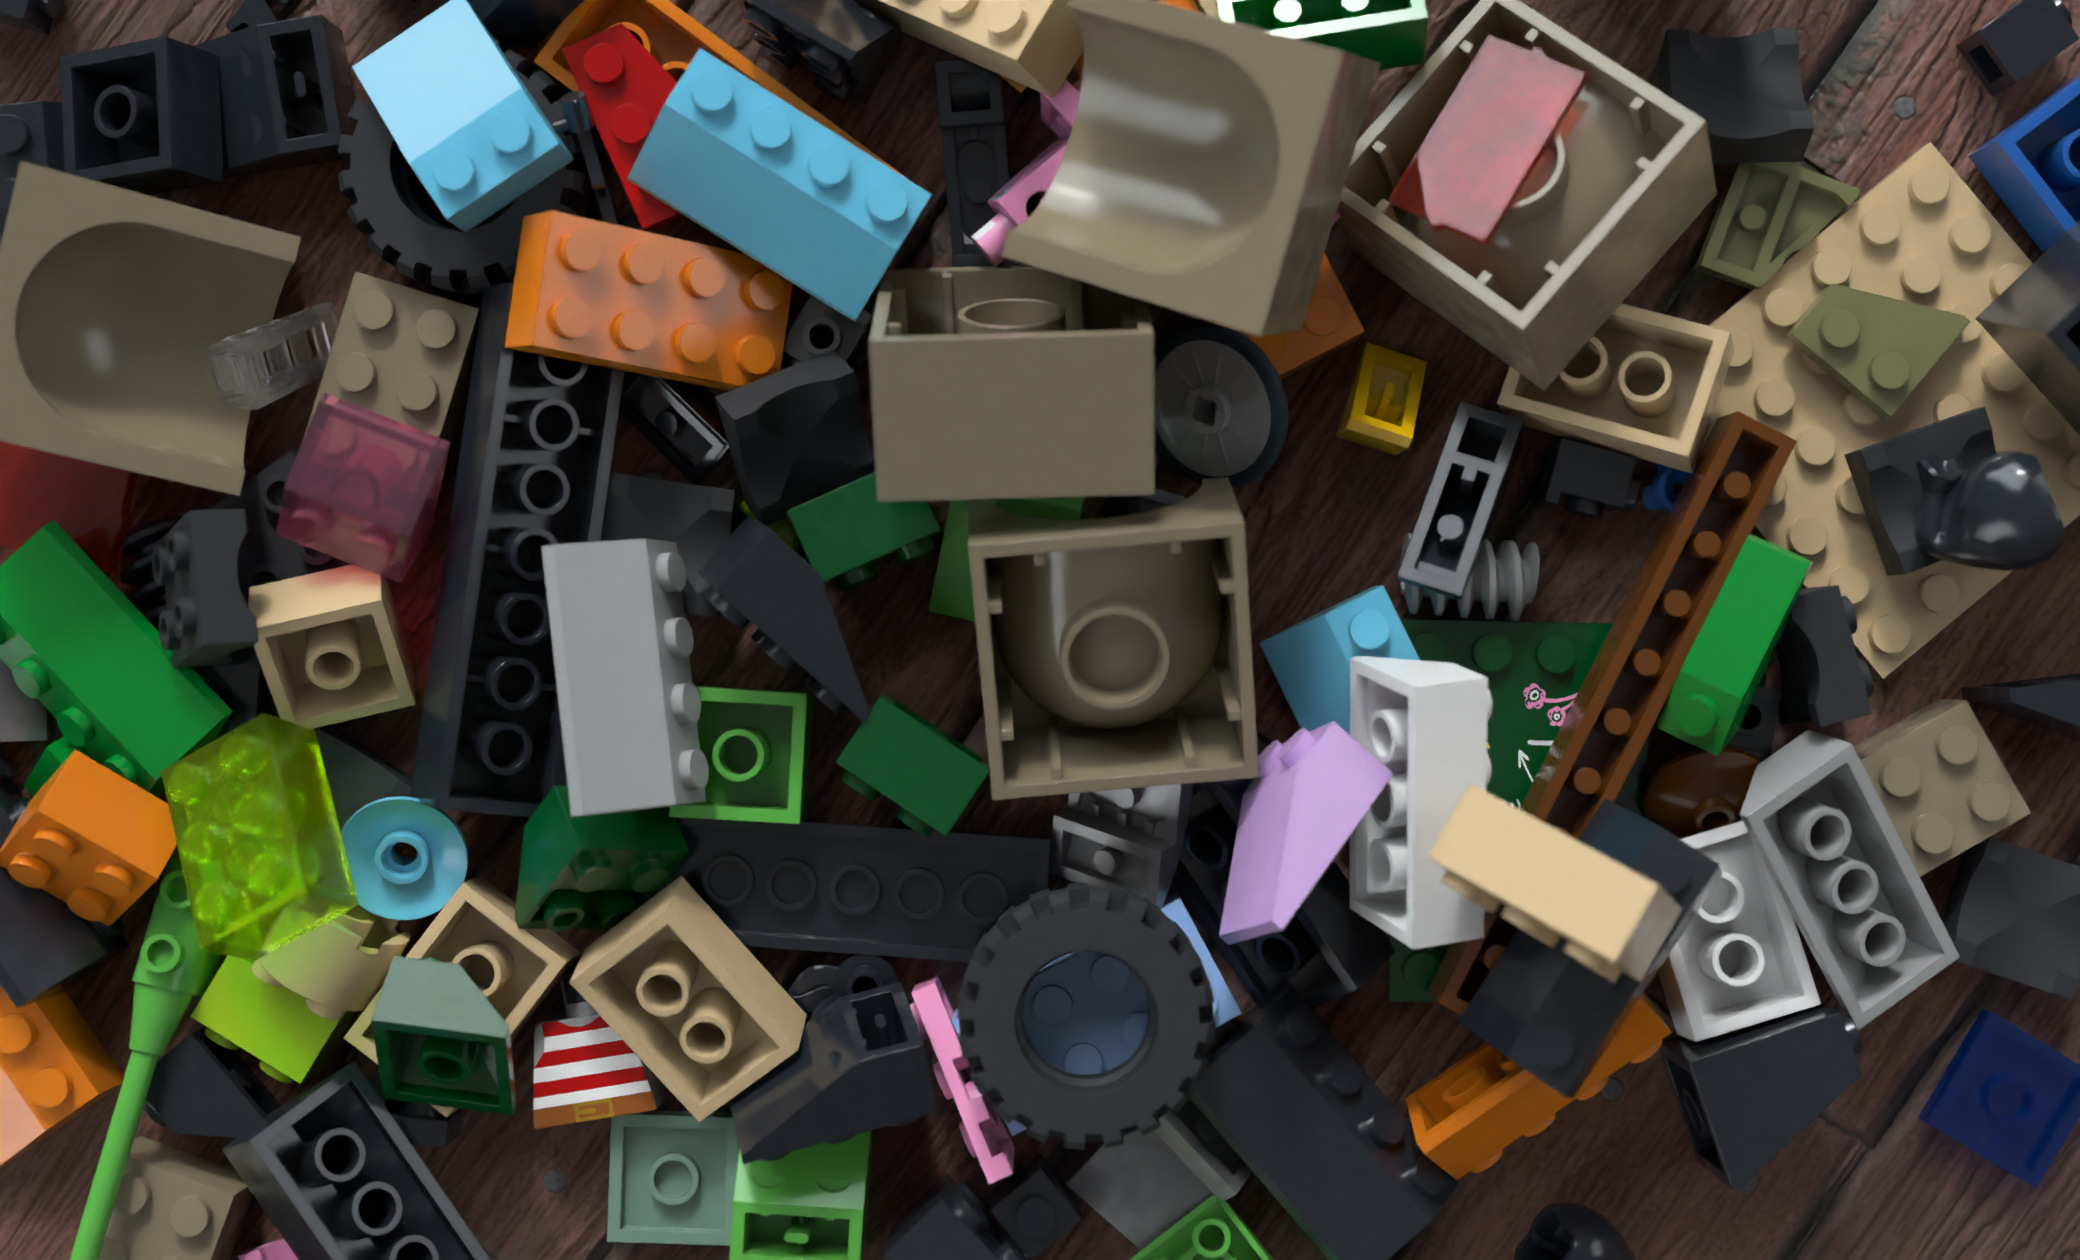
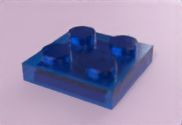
M1982 1009L1919 1114L1918 1119L2037 1189L2080 1116V1065L1992 1012Z

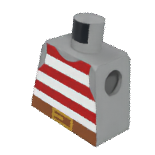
M573 974L560 977L565 1012L545 1016L535 1024L534 1128L540 1129L656 1110L666 1099L662 1082L569 983Z

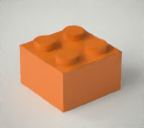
M75 749L29 801L0 848V866L7 869L11 877L27 887L41 888L66 902L70 910L81 918L90 921H100L110 927L159 878L192 817Z

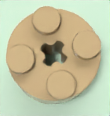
M300 875L291 881L255 948L256 960L251 970L257 978L267 984L277 987L286 986L297 994L308 998L306 1005L317 1015L330 1020H341L346 1010L363 1011L367 1008L383 987L393 956H401L411 935L408 929L400 934L395 929L400 920L375 915L359 906L353 899L346 900L333 891L316 887L320 880L315 876Z

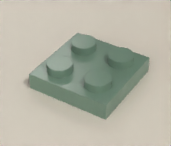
M652 1110L611 1117L607 1242L730 1246L733 1198L739 1155V1144L732 1113L713 1112L701 1122H698L689 1111Z

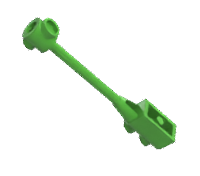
M171 855L166 864L132 981L135 982L129 1049L132 1052L70 1260L99 1259L158 1057L164 1054L193 996L202 997L216 975L245 877L243 873L220 865L178 855Z

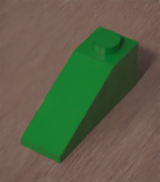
M1751 534L1746 538L1678 674L1656 728L1713 755L1718 756L1741 727L1813 561Z

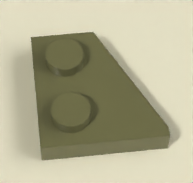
M1790 162L1734 163L1694 269L1748 290L1759 289L1783 268L1785 262L1810 243L1820 233L1819 231L1834 217L1851 205L1858 198L1861 189Z
M1832 284L1821 292L1784 337L1884 419L1894 414L1971 321L1961 314Z

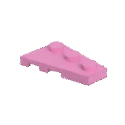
M936 975L915 984L911 993L915 1002L909 1005L922 1040L930 1038L939 1061L932 1064L935 1076L946 1099L954 1098L963 1120L958 1123L971 1156L973 1158L978 1157L988 1184L1012 1175L1014 1145L1001 1116L994 1111V1102L986 1093H979L970 1077V1065L967 1058L962 1057L958 1039L959 1035L951 1022L954 1010L939 976Z

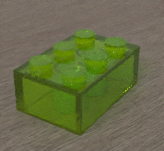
M262 713L161 771L200 950L256 961L359 905L315 730Z

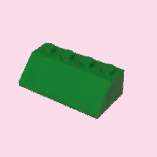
M55 520L43 525L0 566V659L12 671L13 678L21 691L30 698L38 699L57 719L58 727L64 737L76 746H83L99 764L154 796H157L195 769L233 711L192 667L173 668L172 650H163L158 630Z

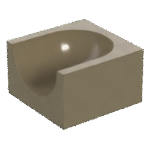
M1069 0L1067 7L1072 9L1079 19L1084 44L1083 76L1074 124L1062 161L1047 193L1036 210L1025 222L1018 227L1008 230L1002 257L1258 336L1301 331L1380 63L1155 0Z
M1480 0L1356 142L1337 207V212L1341 215L1337 223L1350 250L1545 391L1717 195L1706 121L1521 1Z
M21 161L0 246V441L240 496L246 471L244 469V449L259 368L274 312L287 275L295 263L301 237Z
M1031 265L887 269L880 282L869 338L877 502L1155 495L1154 334L1148 301Z
M1228 477L1202 479V485L1196 493L1167 507L1133 515L1100 519L1068 520L1031 517L1008 511L998 505L995 499H968V548L993 800L1259 777L1245 526Z

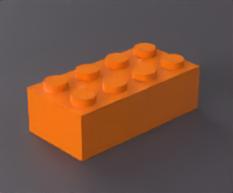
M553 210L523 216L504 348L732 391L780 371L793 283L744 253Z

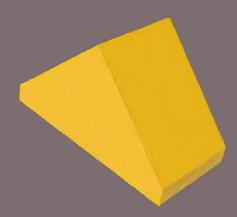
M1367 342L1336 437L1395 456L1407 450L1413 439L1427 362Z

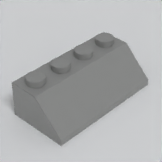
M630 539L542 546L571 817L640 811L706 802L704 787L708 781L709 771L706 757L700 750L697 721L701 714V700L698 690L692 682L689 655L693 650L694 639L691 626L685 619L682 590L686 584V569L681 556L678 554L677 542L654 539Z
M1807 730L1756 766L1740 816L1842 1011L1852 1020L1856 1029L1859 1030L1960 958L1852 743Z

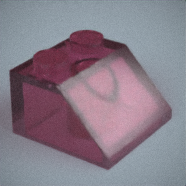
M324 393L318 402L284 486L276 535L401 583L431 533L450 442Z

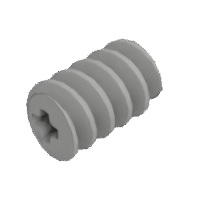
M1406 533L1403 539L1400 567L1412 537L1411 533ZM1486 539L1461 600L1456 599L1460 617L1467 618L1474 601L1478 600L1482 602L1486 619H1494L1500 602H1505L1508 606L1511 621H1519L1525 605L1532 603L1537 590L1540 557L1536 542H1528L1520 555L1518 547L1513 540H1504L1498 546L1494 555L1492 544ZM1400 581L1401 595H1405L1409 614H1416L1423 597H1430L1434 614L1442 616L1449 598L1455 599Z

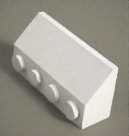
M1370 656L1350 657V736L1393 773V776L1350 834V909L1413 950L1484 938V913L1486 910L1463 898L1455 890L1440 882L1446 870L1427 856L1469 783L1486 791V785L1490 781L1491 763L1487 754V720L1492 713V697L1488 689V677L1455 663Z

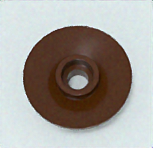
M1725 747L1718 756L1701 748L1683 753L1661 766L1648 781L1643 793L1645 817L1648 821L1660 826L1679 839L1741 821L1740 812L1756 766L1762 761L1751 753L1732 747Z

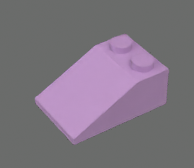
M1334 721L1310 732L1302 728L1283 744L1275 740L1258 756L1259 777L1254 778L1243 793L1219 937L1228 945L1283 930L1393 776V773Z

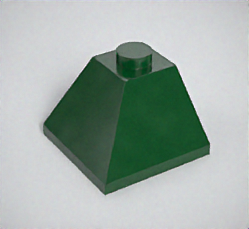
M393 956L371 1018L383 1098L514 1116L517 1103L508 1024L460 964L447 963L431 957L417 959Z

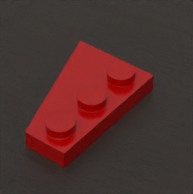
M622 23L561 49L580 91L586 94L595 125L642 229L646 232H651L685 217L628 181V176L677 82Z

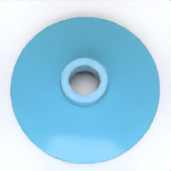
M387 797L363 806L346 822L338 837L335 848V867L343 888L359 906L380 917L393 920H414L432 915L444 908L461 886L468 870V849L460 828L443 810L424 805L417 798ZM399 842L409 843L416 848L417 854L409 858L402 857L395 851L394 845Z

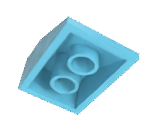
M450 0L352 67L408 163L445 218L465 233L574 160L467 0Z

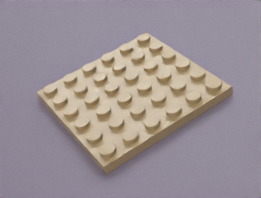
M1931 142L1922 146L1821 230L1810 243L1785 262L1783 268L1761 288L1749 290L1708 325L1731 332L1734 353L1703 445L1717 418L1736 411L1797 441L1752 532L1760 539L1813 561L1802 588L1839 585L1841 596H1847L1855 610L1857 632L1852 634L1857 657L1865 661L1871 675L1875 679H1884L2012 571L1977 568L1942 560L1908 574L1887 576L1845 454L1960 413L1985 407L1993 430L1996 453L2021 451L2036 456L2064 528L2080 515V435L1975 319L2033 263ZM1832 284L1961 314L1971 321L1891 417L1882 419L1784 337L1821 292Z

